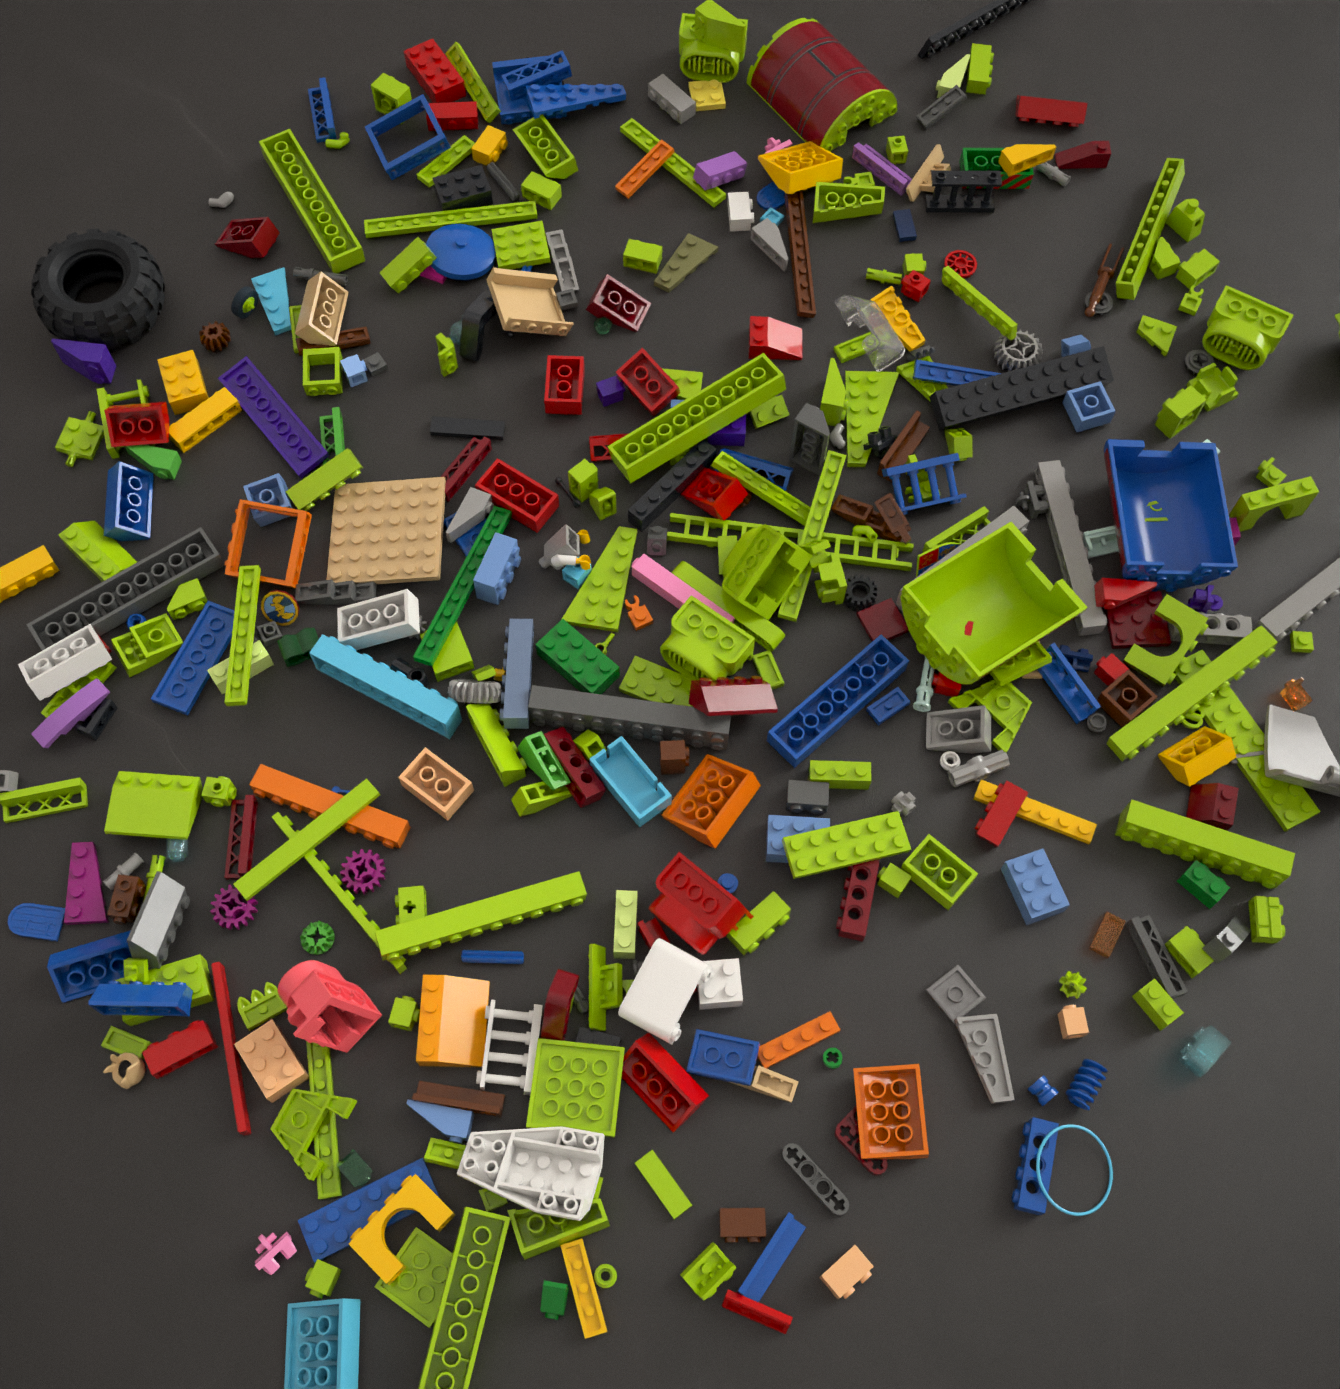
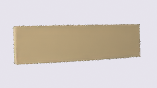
M758 1065L755 1066L751 1086L733 1084L792 1103L799 1081Z

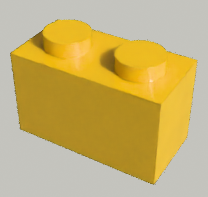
M488 125L471 148L473 160L486 166L491 162H497L499 155L508 145L506 132Z

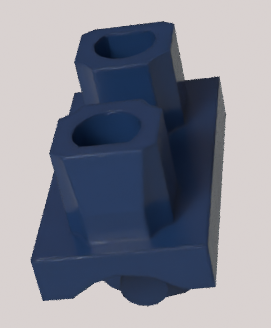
M1060 645V651L1075 671H1089L1093 655L1089 654L1088 649L1081 648L1074 652L1070 651L1069 646Z

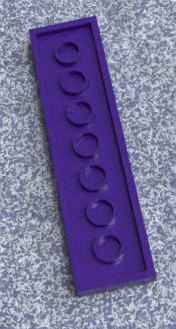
M247 356L218 378L226 389L239 401L240 406L300 478H303L330 456Z

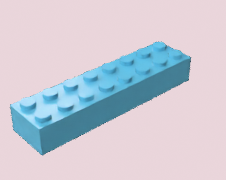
M322 634L309 652L317 670L448 739L452 737L462 722L458 703L450 697L444 698L435 689L431 688L429 690L417 680L412 681L402 672L391 670L385 663L373 661V658L369 655L356 652L355 648L350 645L345 646L333 636L327 637Z

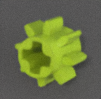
M1068 971L1065 977L1062 976L1059 980L1063 984L1060 991H1063L1067 998L1075 996L1078 999L1081 993H1084L1087 989L1083 986L1086 978H1082L1079 972L1071 974Z

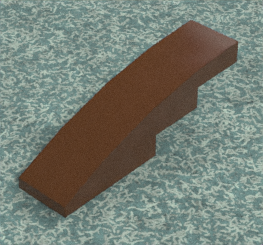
M839 494L831 511L854 525H869L877 533L878 537L885 540L903 541L901 536L896 539L880 512L874 511L872 505Z

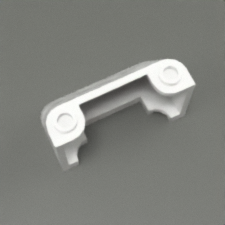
M658 938L652 945L619 1008L618 1015L672 1045L681 1035L678 1021L697 984L701 985L709 981L712 975V967L665 940Z

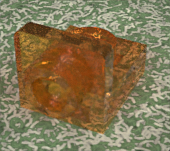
M1302 677L1298 680L1293 678L1284 684L1285 688L1280 693L1295 712L1313 701L1301 686L1305 681Z

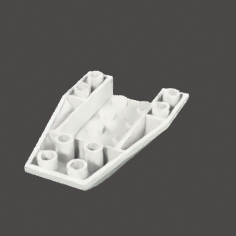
M562 1126L471 1132L457 1175L535 1213L581 1221L591 1208L601 1173L605 1135Z

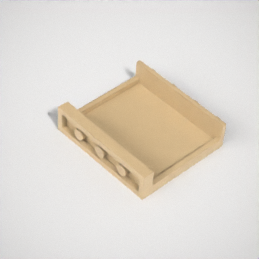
M493 268L486 280L503 330L560 336L568 334L574 324L573 322H565L553 288L558 281L556 275Z

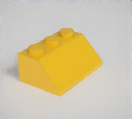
M1206 726L1158 754L1159 759L1173 777L1189 787L1237 758L1232 738Z

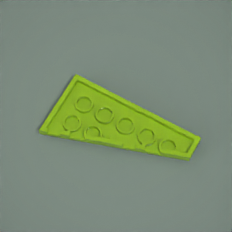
M845 371V399H848L846 409L847 467H866L872 448L864 450L863 445L868 443L867 434L878 431V428L881 426L899 372Z
M621 526L617 528L562 617L567 623L572 626L618 632L637 538V529Z

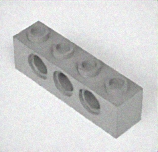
M1198 612L1209 618L1206 624L1212 628L1207 627L1203 635H1197L1195 640L1198 643L1235 645L1252 632L1251 617ZM1168 622L1171 641L1181 642L1178 629Z

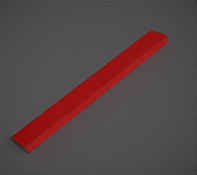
M220 962L212 963L211 967L237 1131L241 1135L246 1136L252 1133L239 1053L234 1045L237 1041L225 967Z

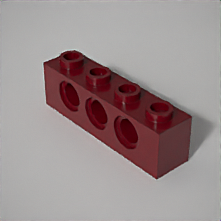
M564 727L545 733L546 740L571 782L565 786L579 807L582 808L599 801L606 790L604 784L599 780L591 765L588 764L583 753L572 740V736Z
M880 859L848 866L847 870L851 871L850 878L846 877L844 890H847L846 897H842L840 904L843 914L842 917L838 916L836 929H839V937L863 942L866 936ZM861 873L865 875L866 879L859 880L856 874ZM859 893L861 894L862 899L856 900L853 898L852 894ZM854 912L859 918L853 920L849 917L848 913Z

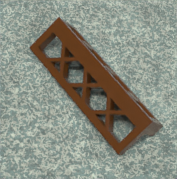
M916 410L879 464L877 475L892 482L889 476L883 477L882 469L904 465L907 462L908 456L914 454L930 430L928 425L919 421L921 412Z
M419 1081L417 1092L413 1093L412 1100L501 1118L505 1094Z

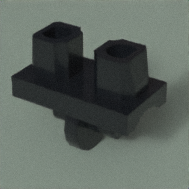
M881 426L878 428V431L867 434L868 443L864 444L863 447L864 450L873 448L875 456L883 459L889 450V445L893 444L898 436L892 435L890 426Z

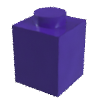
M617 376L596 382L597 395L603 407L624 400L623 392H625V387L622 382H619Z

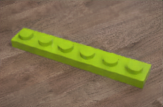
M455 42L445 54L464 80L465 87L473 101H477V107L484 119L491 123L501 110L461 45Z
M949 266L943 268L942 283L946 287L950 288L956 296H959L968 306H971L980 316L984 317L1002 335L1006 336L1009 340L1016 337L1018 325L952 268Z
M721 451L711 465L723 474L737 478L743 487L802 525H806L811 507L727 453Z

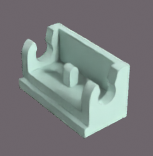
M1115 525L1083 533V544L1088 550V559L1119 552Z

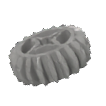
M1021 329L1018 330L1016 337L1012 340L1001 334L993 350L997 365H1002V370L1007 368L1008 372L1039 364L1043 354L1039 338H1034V333L1029 335L1028 330L1022 332Z
M454 679L449 682L448 687L449 697L464 703H497L500 701L502 692L500 683L485 680L479 682L472 679Z

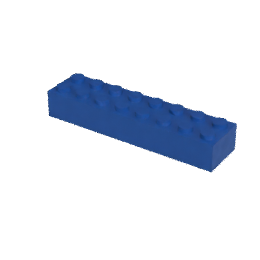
M882 634L879 635L769 730L767 742L795 768L905 672L909 660Z

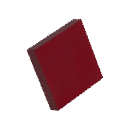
M892 598L857 612V617L872 642L881 634L889 641L909 632L907 624Z

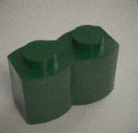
M304 628L295 635H285L277 641L287 667L312 659L309 652L319 640L315 628Z

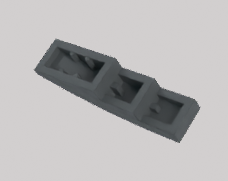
M332 579L296 584L295 600L301 604H354L376 598L377 584L374 581L356 584L353 580L335 583Z

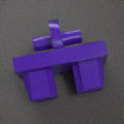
M1208 585L1205 590L1195 589L1193 598L1188 600V607L1206 614L1208 610H1220L1223 606V600L1218 595H1211L1214 585Z

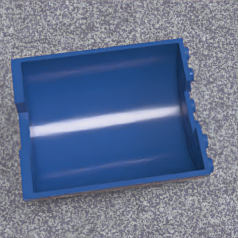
M1108 439L1103 451L1123 578L1126 580L1157 582V586L1150 592L1157 590L1173 592L1177 589L1201 585L1231 575V572L1238 568L1216 443L1179 442L1172 451L1143 450L1145 448L1144 440ZM1157 501L1158 504H1154V505H1151V506H1152L1154 509H1160V508H1162V510H1161V511H1153V510L1150 508V506H1147V505H1148L1149 502ZM1167 517L1168 521L1158 522L1145 521V518Z

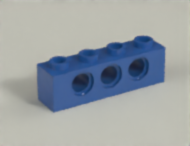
M1035 1117L1024 1123L1023 1135L1025 1136V1143L1021 1144L1019 1150V1157L1022 1158L1021 1166L1017 1167L1015 1175L1018 1185L1017 1189L1014 1188L1012 1193V1202L1015 1203L1014 1209L1039 1216L1045 1214L1047 1198L1039 1185L1037 1172L1031 1169L1029 1163L1030 1160L1036 1161L1039 1150L1034 1146L1033 1139L1038 1138L1042 1142L1049 1132L1059 1127L1058 1123ZM1058 1131L1052 1134L1046 1141L1040 1156V1175L1047 1193L1049 1192ZM1027 1182H1030L1035 1186L1034 1194H1031L1027 1191Z

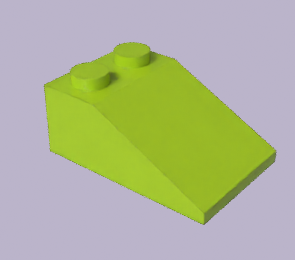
M706 0L695 9L694 35L708 45L740 53L744 52L746 25L713 0Z
M831 358L820 410L824 413L827 425L836 426L841 420H845L848 399H845L846 389L835 358Z

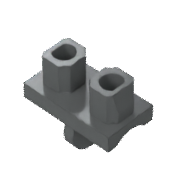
M1033 480L1027 481V487L1023 492L1019 493V497L1015 500L1018 507H1022L1023 510H1029L1031 519H1037L1038 514L1047 512L1049 508L1046 500L1038 501V497L1044 496L1043 485H1034Z

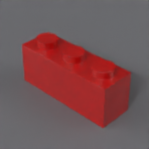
M477 101L429 103L442 130L478 129ZM426 112L428 131H436Z
M1005 781L1004 784L1000 783L994 792L997 795L994 802L989 801L984 810L987 812L984 820L980 818L974 828L977 830L975 835L998 847L1029 792L1009 781Z
M197 1020L190 1023L187 1029L168 1035V1039L150 1044L142 1054L152 1076L159 1079L218 1048V1045L209 1025L203 1020Z

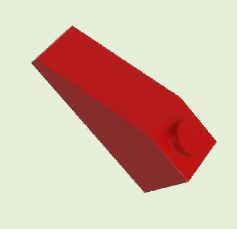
M1101 578L1094 585L1096 607L1114 609L1148 594L1157 586V582Z

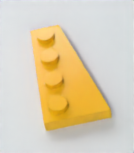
M890 286L867 301L865 308L910 352L923 346L925 338L917 325L910 319L909 312L902 306V301L894 293L893 286Z

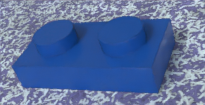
M897 687L867 707L866 711L880 725L908 706L910 700Z

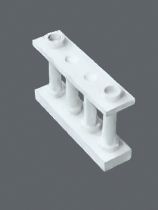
M491 1000L490 1006H486L485 1019L489 1020L482 1071L477 1072L476 1084H480L481 1091H484L485 1083L520 1086L521 1089H524L523 1095L530 1096L543 1005L534 1004V1010H529V1012L495 1009V1000ZM495 1017L528 1021V1023L532 1024L531 1032H526L525 1034L492 1030L493 1019ZM491 1039L525 1042V1045H529V1052L524 1053V1055L489 1052ZM488 1061L523 1064V1067H527L526 1075L514 1077L486 1074Z

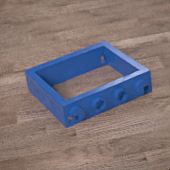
M424 94L365 126L383 167L391 180L451 148ZM426 110L438 135L388 163L376 137Z

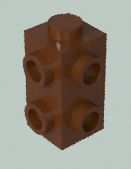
M118 874L107 913L114 923L126 925L127 922H135V918L140 911V899L145 894V883L139 877Z

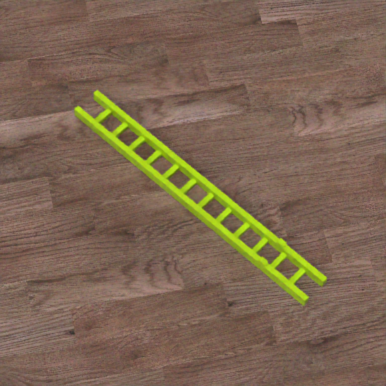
M670 513V522L685 523L684 534L667 532V540L718 547V538L708 537L709 527L713 529L723 528L722 536H727L728 529L740 530L742 537L746 531L758 528L762 524L731 520L723 521L715 518ZM690 524L704 526L703 536L689 534ZM770 526L783 536L798 538L797 545L799 546L804 530ZM823 532L821 540L828 539L829 542L835 543L834 553L838 552L841 563L911 571L912 563L896 561V558H898L899 551L912 552L914 547L912 543L905 544L904 542L880 539L870 541L865 537ZM840 543L854 545L853 555L840 554ZM859 546L873 547L872 558L858 556ZM878 548L891 550V560L877 558ZM826 552L828 558L832 552Z

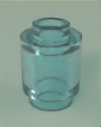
M166 838L167 857L174 862H180L188 857V839Z

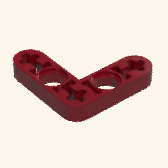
M856 1105L835 1128V1137L869 1173L878 1176L886 1171L887 1160L873 1159L874 1161L880 1160L882 1162L880 1165L882 1170L879 1168L874 1170L872 1168L874 1163L870 1159L865 1162L861 1159V1154L855 1151V1144L860 1142L858 1122L854 1119V1113L857 1111ZM840 1127L844 1129L848 1127L850 1129L848 1134L852 1138L855 1135L858 1136V1138L853 1141L851 1146L848 1144V1142L851 1139L846 1135L843 1137L840 1135Z

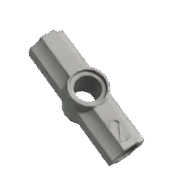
M1003 750L984 757L981 755L967 761L966 764L948 770L949 781L951 785L958 787L973 780L975 782L984 780L991 773L1009 767V758Z

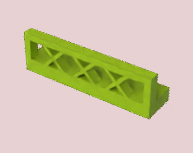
M983 506L927 541L922 552L931 549L934 544L940 545L947 542L964 543L966 540H962V536L965 533L975 535L979 532L977 531L978 525L984 523L987 526L991 523L987 519L989 510Z
M79 777L0 793V804L3 806V820L5 823L88 807L86 784ZM81 793L82 802L73 804L69 801L74 794ZM54 798L63 800L58 807L52 808L49 806ZM34 802L42 804L37 811L31 812L28 810ZM19 806L22 808L17 815H9V807Z

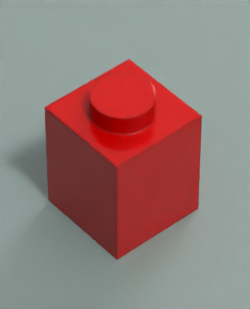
M1111 653L1107 658L1103 656L1096 663L1098 667L1094 674L1107 686H1110L1129 668Z

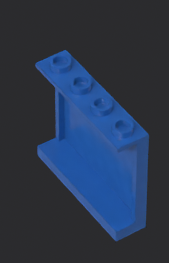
M547 56L492 62L498 106L501 110V124L526 122L533 118L527 96L511 101L501 75ZM559 58L554 63L559 64ZM541 65L539 69L545 70L548 66ZM527 71L523 74V76L528 77L532 74V72ZM517 78L508 79L509 84L516 82ZM562 81L554 83V85H562ZM555 111L553 115L547 116L546 113L543 115L546 119L562 118L567 116V112Z

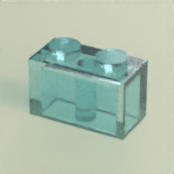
M1212 1025L1205 1029L1201 1027L1193 1035L1196 1038L1192 1044L1188 1042L1180 1051L1183 1055L1179 1058V1061L1198 1078L1210 1070L1232 1043Z

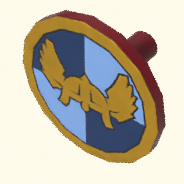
M270 591L265 594L261 601L263 615L268 621H275L277 625H290L295 622L299 615L297 601L285 591Z

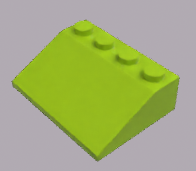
M119 771L112 787L104 830L105 834L187 840L202 800L203 787L200 777Z

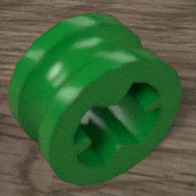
M828 1048L823 1054L824 1064L831 1069L838 1068L842 1063V1053L837 1048ZM829 1053H831L832 1055L837 1054L838 1057L836 1058V1060L838 1062H828L827 1059H829V1056L827 1055Z

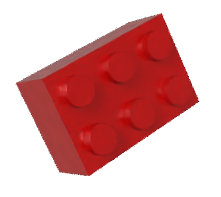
M643 348L615 372L617 378L653 417L669 404L671 399L673 400L680 394V389Z
M547 356L544 396L545 413L582 415L585 372L584 356Z

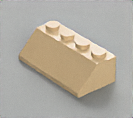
M322 272L308 280L295 334L309 344L337 345L349 292Z

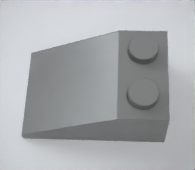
M985 705L927 712L926 749L970 754L991 752V714Z

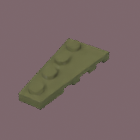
M688 233L654 280V286L668 293L685 280L689 273L692 274L701 263L704 264L712 254L715 255L719 247Z

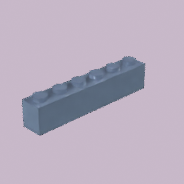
M510 619L509 626H506L505 636L508 638V642L504 644V653L507 654V659H503V670H506V675H502V687H505V692H501V704H504V709H500V721H504L505 729H529L528 704L531 694L534 623L533 619Z

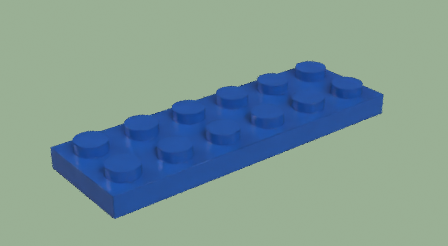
M207 601L152 695V702L188 716L210 678L207 670L218 664L232 639L234 610Z
M421 1158L299 1219L298 1223L314 1263H316L317 1259L322 1261L350 1247L349 1243L352 1240L350 1238L358 1228L361 1227L363 1229L369 1223L367 1219L376 1210L380 1211L385 1206L384 1201L392 1193H398L402 1188V1182L411 1175L413 1177L416 1174L440 1198L424 1159ZM404 1210L396 1213L389 1220L386 1228L417 1213V1211Z

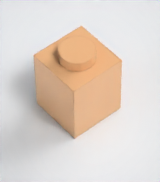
M1067 1005L1057 1014L1063 1039L1080 1038L1089 1033L1084 1007L1076 1008V1005Z

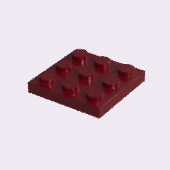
M1161 591L1149 592L1114 609H1105L1112 649L1132 648L1134 643L1141 648L1170 646L1171 639L1167 621L1154 614L1163 600Z

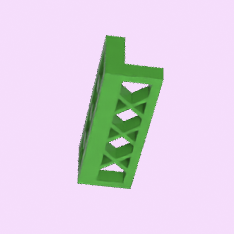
M333 407L332 415L320 417L321 443L328 453L334 451L337 456L345 450L344 430L340 408ZM333 421V427L330 430L325 427L324 422ZM331 435L335 441L332 445L326 442ZM326 458L323 461V465L330 461V459Z

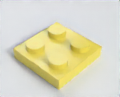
M715 79L711 81L688 82L690 97L696 102V111L726 108L722 82H718Z

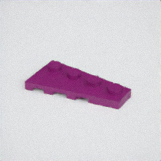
M94 842L72 843L64 917L66 925L109 923Z

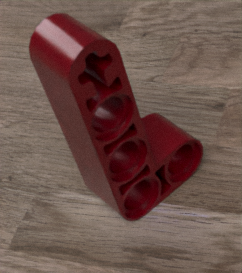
M561 969L557 970L545 1002L541 1039L565 1041L571 1002L580 975Z

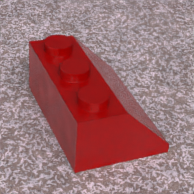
M166 402L109 406L104 410L111 447L169 442V415Z

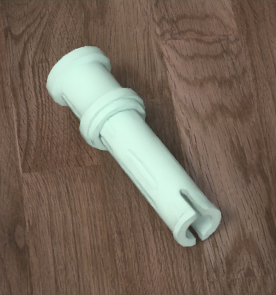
M926 657L920 686L916 688V702L913 703V708L920 712L930 711V698L934 693L931 687L935 669L930 666Z

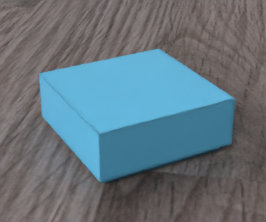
M770 207L760 218V222L768 218L778 226L784 220V215Z

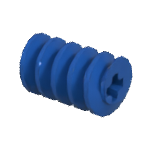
M1084 1059L1082 1061L1083 1067L1078 1068L1079 1074L1074 1076V1081L1070 1083L1071 1089L1066 1091V1095L1071 1103L1089 1111L1090 1107L1086 1102H1094L1090 1094L1098 1095L1094 1087H1102L1098 1079L1105 1081L1106 1077L1102 1072L1107 1073L1108 1070L1093 1060Z

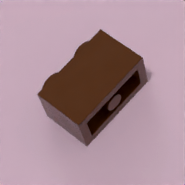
M685 740L660 741L661 775L685 774V767H689V747H685Z
M720 1208V1239H725V1243H738V1239H747L748 1243H760L761 1238L766 1237L765 1208Z

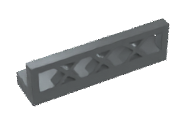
M1147 915L1142 918L1137 916L1130 919L1126 927L1152 979L1155 978L1172 999L1188 993L1151 916ZM1143 922H1147L1150 929L1149 934H1147L1142 924ZM1152 942H1154V943H1156V944L1158 945V947H1159V952H1158V954H1157V952H1156V950H1155V948H1154ZM1161 961L1167 963L1169 967L1168 973L1166 972ZM1171 980L1177 983L1180 991L1176 992Z

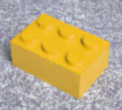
M193 350L157 359L167 397L175 415L192 411L201 402L209 398L199 362Z

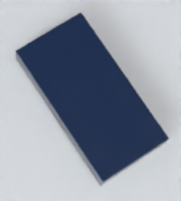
M910 209L893 211L892 215L899 242L916 240L917 234Z

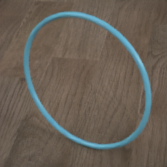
M1074 1124L1059 1126L1049 1132L1043 1139L1037 1153L1036 1172L1039 1185L1048 1201L1058 1210L1073 1216L1088 1215L1099 1209L1110 1193L1113 1180L1111 1159L1102 1141L1089 1129ZM1064 1128H1077L1089 1133L1100 1144L1108 1161L1109 1184L1101 1202L1086 1212H1070L1058 1206L1046 1192L1041 1180L1039 1166L1042 1149L1052 1134Z

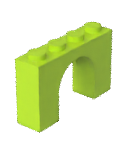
M1309 476L1242 494L1229 513V518L1236 517L1239 531L1241 532L1252 529L1260 516L1279 506L1285 519L1303 515L1312 503L1319 490L1312 477Z
M1166 594L1154 614L1173 624L1178 629L1181 637L1179 649L1172 655L1160 657L1151 654L1134 643L1123 660L1124 664L1163 687L1166 683H1172L1176 676L1173 672L1177 666L1181 668L1187 660L1184 655L1188 650L1192 652L1198 643L1195 640L1197 635H1203L1209 626L1206 624L1209 618Z

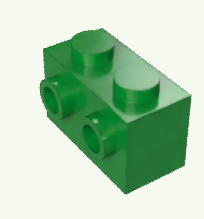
M1197 860L1176 881L1209 909L1230 888L1221 877L1215 876L1204 863Z

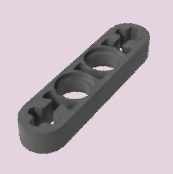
M794 1143L787 1144L782 1150L784 1162L833 1215H844L849 1209V1201L800 1146ZM787 1149L791 1151L795 1149L797 1151L796 1157L799 1160L802 1157L805 1159L798 1168L794 1166L797 1164L794 1158H787ZM810 1165L814 1171L811 1177L803 1176L801 1173L802 1166ZM819 1182H826L828 1184L829 1192L823 1195L817 1191V1184ZM833 1191L836 1193L833 1198L838 1202L840 1200L844 1202L842 1205L843 1211L841 1209L836 1211L833 1208L835 1203L832 1199L829 1202L825 1200Z

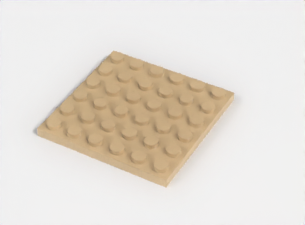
M445 477L345 484L338 490L335 489L327 580L332 579L335 583L353 580L356 584L372 581L376 584L440 580L445 508Z

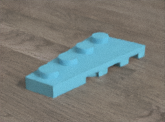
M283 267L251 278L275 336L292 330L285 268Z

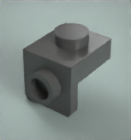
M660 526L649 527L647 554L665 556L667 528Z

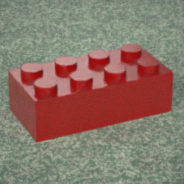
M433 38L404 51L406 66L433 103L454 102L466 96L464 80Z
M498 458L475 484L476 489L491 494L494 506L512 511L513 519L536 533L540 531L559 507L558 494Z

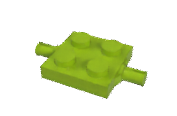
M89 411L85 420L69 417L55 448L56 451L69 455L65 463L68 467H73L76 458L93 460L104 436V430L102 425L93 423L96 416L94 412Z

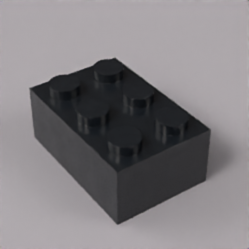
M482 165L432 178L434 191L442 211L493 205L492 191Z

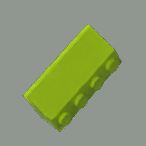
M540 114L539 118L534 119L533 117L513 129L515 135L546 177L565 179L579 171L575 157L543 114Z
M96 521L73 523L59 534L65 546L102 582L137 563L114 539L104 536V529Z
M490 704L467 705L469 721L504 787L526 777L525 769H527V765L523 758H518L516 754L518 749L514 741H509L507 737L509 736L508 730L504 728V725L501 726L498 721L500 720V715L497 709H492Z

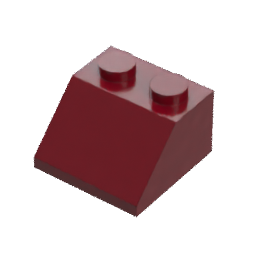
M1221 783L1191 785L1186 817L1228 831L1233 826L1239 788Z

